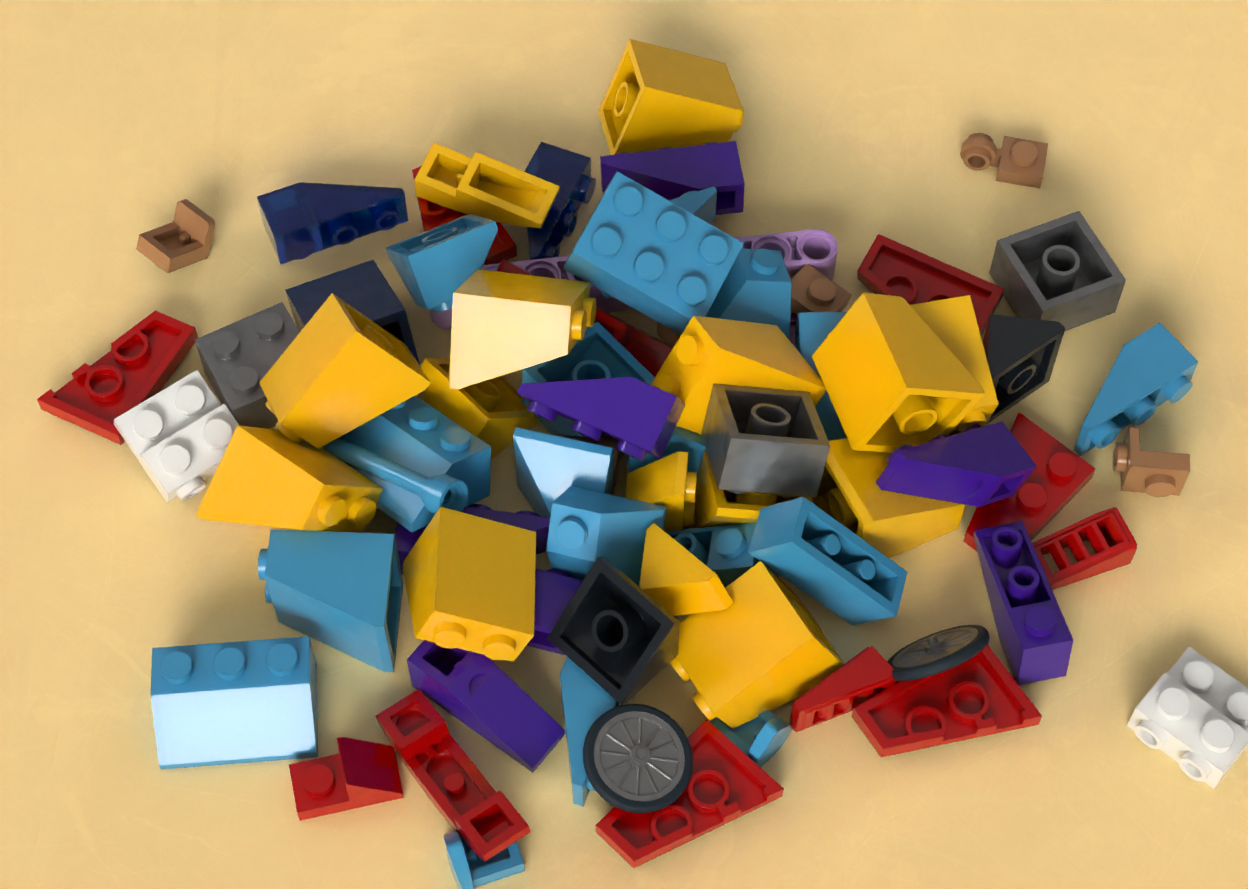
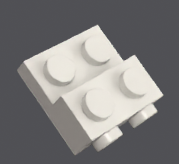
M198 370L114 419V426L167 504L177 497L181 501H186L206 487L204 481L215 474L237 425H239L225 403L220 404Z
M1189 646L1168 673H1164L1138 704L1127 726L1135 731L1136 736L1145 745L1153 749H1160L1178 762L1182 771L1190 778L1200 782L1204 781L1215 789L1248 747V688Z

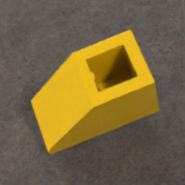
M678 451L629 472L627 476L625 498L667 507L664 531L684 530V526H694L697 472H687L688 452Z

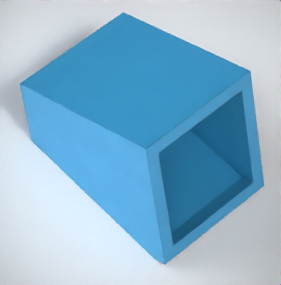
M271 529L268 549H261L259 553L258 576L259 579L266 580V602L273 603L278 622L383 672H394L403 591V577L395 534Z

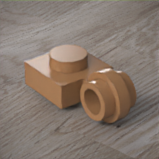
M974 133L962 143L960 155L964 164L972 170H985L989 166L998 167L996 181L1040 189L1048 143L1004 136L1001 149H997L989 135Z

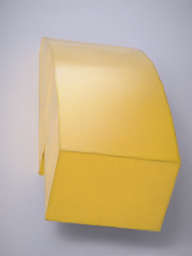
M434 142L414 180L415 196L465 214L491 219L495 222L540 229L560 190L558 185L476 151L473 157L470 158Z

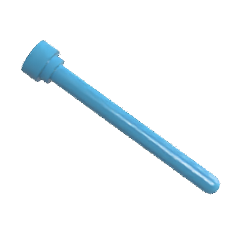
M340 437L322 447L344 462L421 496L427 510L433 514H436L440 507L462 512L467 503V485L450 475L440 474L429 478Z

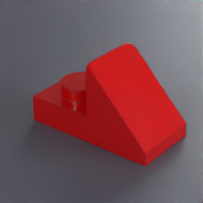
M340 737L337 738L339 754L289 764L296 810L300 821L404 798L394 746Z

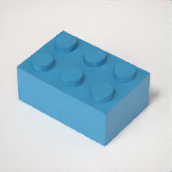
M617 171L564 264L563 269L586 282H590L596 288L681 335L693 315L706 317L744 243Z

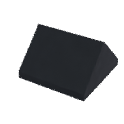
M989 315L983 346L998 406L986 425L1049 382L1065 332V327L1060 322Z
M600 556L596 559L547 639L616 701L623 705L632 699L678 655L680 622L608 559Z

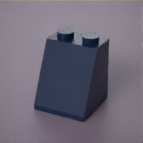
M374 260L285 290L299 332H301L333 293L405 343L420 365L405 308Z

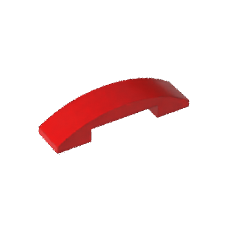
M420 689L375 716L390 743L394 746V749L423 791L450 826L458 832L461 839L483 861H487L531 832L529 825L501 790L496 792L450 735L445 720Z

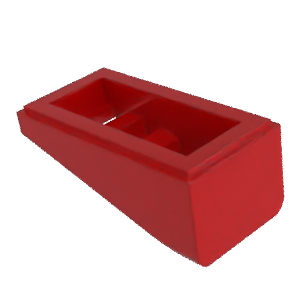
M1117 507L1096 513L1032 543L1052 590L1131 564L1137 550V543ZM1089 540L1096 554L1090 556L1083 542ZM1069 547L1077 563L1071 565L1063 550L1064 548ZM1050 553L1059 571L1052 574L1043 555Z
M868 646L796 699L792 705L789 724L795 732H799L853 711L855 706L896 684L897 680H893L892 666L873 646L870 648Z

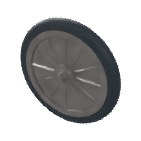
M962 625L925 636L905 646L887 661L893 668V680L909 681L921 679L956 667L981 652L988 644L990 635L983 626Z
M625 704L606 711L592 724L583 745L584 769L592 787L605 801L624 811L650 813L661 810L671 805L682 795L691 778L693 756L687 736L678 723L669 715L648 705Z

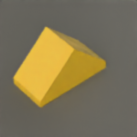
M655 523L646 529L639 587L672 616L726 610L734 603L714 571Z

